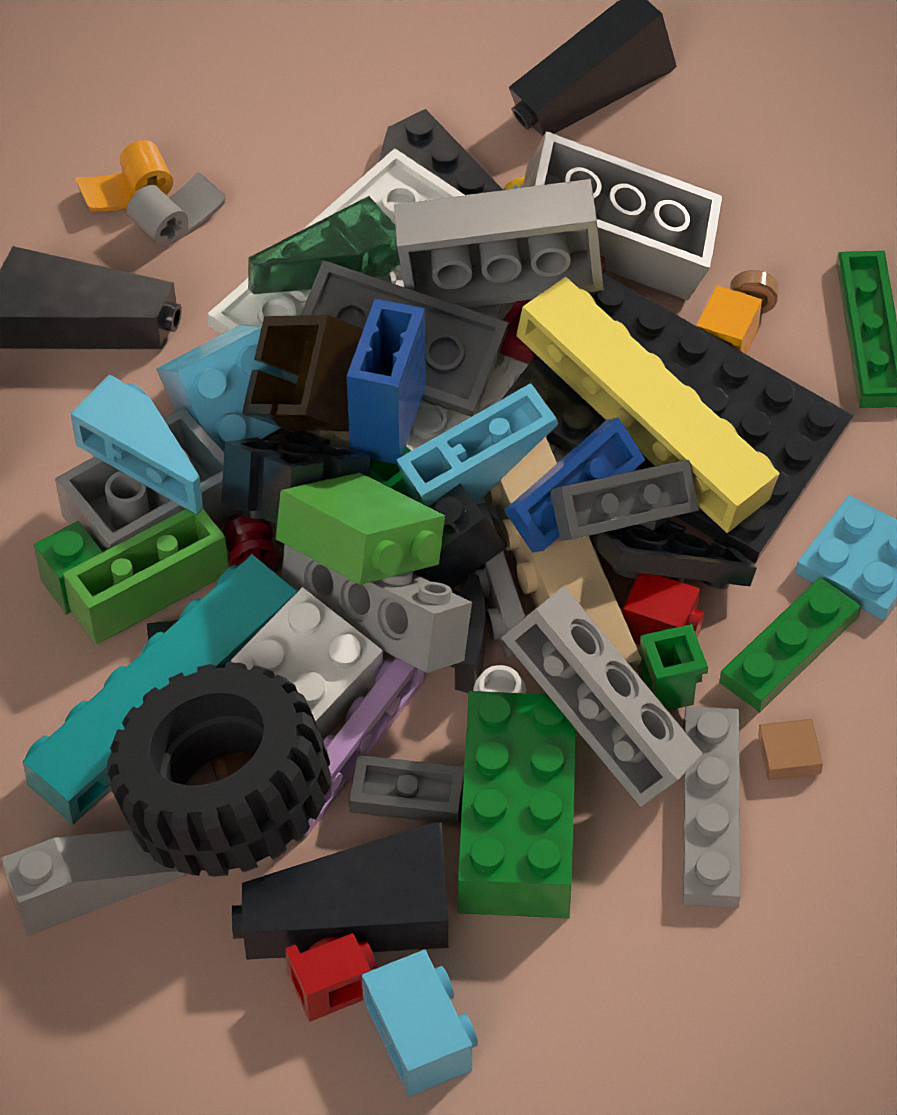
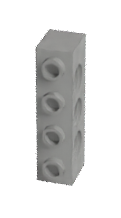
M285 544L281 578L296 591H299L302 587L383 651L425 673L464 661L472 602L452 593L449 586L438 582H430L414 574L413 571L359 585Z
M565 586L560 588L501 637L640 807L678 781L703 754Z

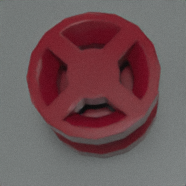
M241 516L230 521L224 527L222 533L225 536L226 549L230 552L228 556L230 567L233 565L239 566L251 554L269 569L273 570L277 567L280 555L277 546L271 541L273 532L268 520Z

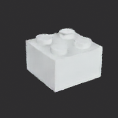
M302 587L237 653L231 662L243 663L248 670H251L253 665L271 670L275 676H283L296 686L298 693L304 695L321 737L324 740L347 715L353 702L359 696L364 697L374 687L377 673L383 665V650Z

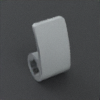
M198 172L169 198L155 185L141 188L131 197L127 206V215L158 245L167 246L189 234L215 214L225 204V195Z

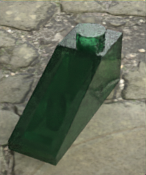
M367 196L248 257V289L253 295L311 290L323 260L372 277L385 276L392 272L396 266L400 265L395 224L374 200Z

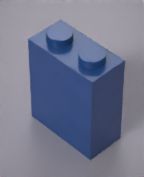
M374 299L347 374L350 447L370 454V459L398 464L396 459L403 456L426 388L425 308Z

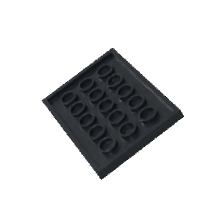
M602 273L604 291L589 292L596 305L614 321L623 324L634 340L646 351L658 356L671 374L683 385L694 389L708 408L719 418L731 423L737 434L756 452H761L767 456L773 467L780 473L769 501L728 533L700 507L698 511L675 516L711 538L734 546L744 557L756 563L848 429L854 415ZM537 355L502 398H506L531 383L558 421V425L546 436L547 441L568 454L606 421ZM644 456L645 461L634 471L654 467L655 465Z

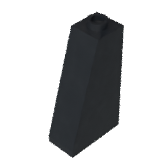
M618 0L509 86L515 103L511 108L515 118L525 129L533 127L542 136L545 135L546 131L555 134L671 72L677 66L663 14L648 0Z
M12 246L0 269V349H162L169 332H175L180 324L182 307L181 304L176 303L173 282Z
M441 822L428 823L242 882V904L232 905L233 939H244L246 960L286 958L285 948L296 944L299 952L303 953L322 939L329 937L341 938L351 933L354 934L358 943L366 940L372 952L449 948Z

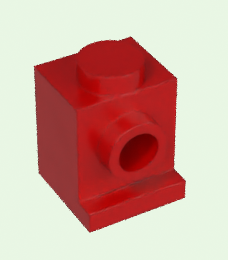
M353 933L341 938L329 937L322 939L303 953L299 952L296 944L285 948L288 976L309 1022L363 1001L362 974L377 969L376 960L368 942L364 940L358 943Z

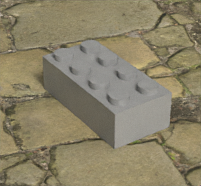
M546 131L527 165L522 188L591 179L600 255L605 257L606 271L689 300L710 269L722 196Z
M591 179L394 204L397 249L405 288L464 308L533 300L565 276L579 289H583L588 293L604 291Z

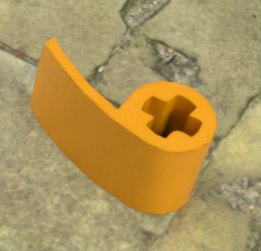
M147 140L133 142L122 151L119 157L121 173L75 178L89 210L92 212L127 209L131 197L138 190L148 185L157 186L165 195L171 191L173 186V177L155 143Z

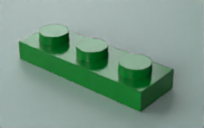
M819 577L721 670L719 683L760 713L859 618L861 605Z

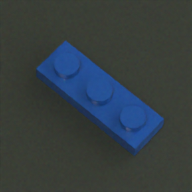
M619 418L606 420L504 511L531 552L544 551L560 537L550 489L631 472L644 462L645 458Z

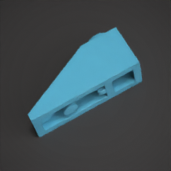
M109 374L70 413L76 446L191 512L198 514L203 509L200 477L151 398L137 385L126 384Z
M530 383L396 460L407 491L413 500L429 507L460 483L476 504L558 425V421Z

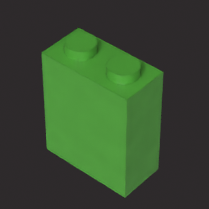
M359 472L281 490L276 540L362 585L439 565L445 515Z

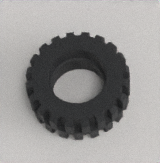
M226 662L225 668H216L213 664L197 667L196 673L184 676L183 672L168 678L169 684L160 690L154 687L146 693L142 699L143 704L139 708L133 706L124 717L122 724L125 729H117L110 747L112 753L107 761V774L111 780L110 788L136 841L144 852L152 855L154 861L167 868L173 869L176 866L178 872L199 876L201 870L207 871L208 875L212 877L228 876L231 869L240 868L242 872L258 868L257 862L270 856L272 860L276 859L286 852V844L292 839L298 842L308 832L310 828L308 820L310 818L317 819L326 802L323 795H326L330 789L331 773L328 768L330 759L311 709L304 695L298 693L296 686L283 676H275L271 670L253 665L251 670H248L243 663ZM239 752L255 753L241 769L222 780L204 785H185L198 769L216 758Z

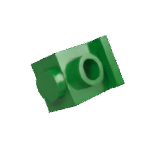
M692 624L641 635L639 654L642 660L638 668V674L642 681L667 711L694 705L696 683L702 682V674L708 673V665Z

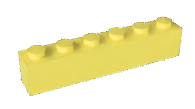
M565 276L523 306L516 336L606 420L619 418L640 452L655 466L689 460L698 506L726 533L769 501L780 473L773 467L768 457L761 452H756L737 434L731 423L719 418L708 408L694 389L683 385L665 368V365L658 356L646 351L630 336V333L623 324L614 321L597 306L587 291L579 289Z

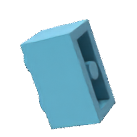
M426 950L419 951L362 974L364 1004L408 1097L472 1071V1048L478 1046L474 1027L466 1013L457 1015L450 999L454 998V990L449 976L443 966L434 968Z

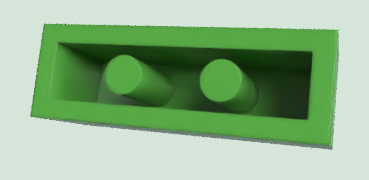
M184 509L64 572L63 578L70 611L96 645L218 580L229 568L226 540L223 533L204 509L198 514Z

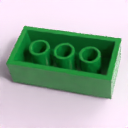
M469 691L458 871V914L570 918L576 728L548 694Z

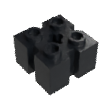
M304 430L274 434L270 440L255 437L225 442L221 502L241 509V514L244 517L265 519L275 523L274 528L277 529L281 490L359 472L369 477L371 455L345 445H329V439Z

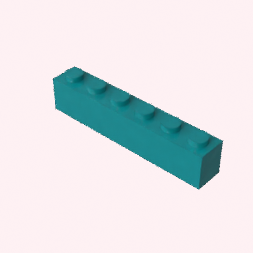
M252 554L239 566L233 565L220 576L213 590L202 600L196 598L184 608L179 620L165 633L158 632L153 635L143 647L141 655L131 664L114 670L105 681L103 689L88 702L81 701L74 706L68 713L65 723L50 737L43 736L33 743L27 751L25 759L22 761L27 785L74 825L111 791V780L107 774V761L112 753L110 747L117 729H125L122 722L133 706L139 708L143 704L142 699L146 693L154 687L160 690L169 684L168 678L183 672L184 676L196 673L197 667L213 664L216 668H225L226 662H231L237 653L298 591Z

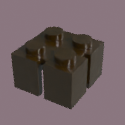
M330 315L264 316L254 360L296 375L298 379L295 384L260 370H252L242 414L286 430L316 431L318 429L321 431L349 432L347 374L363 328Z

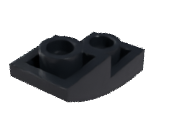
M468 573L461 592L457 590L452 592L472 602L465 659L462 662L449 666L455 668V690L465 693L473 691L475 682L482 672L485 653V600L479 575Z

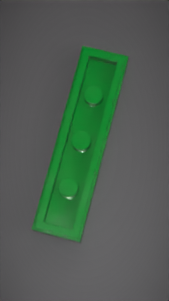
M885 250L838 252L836 265L859 408L897 407V317Z

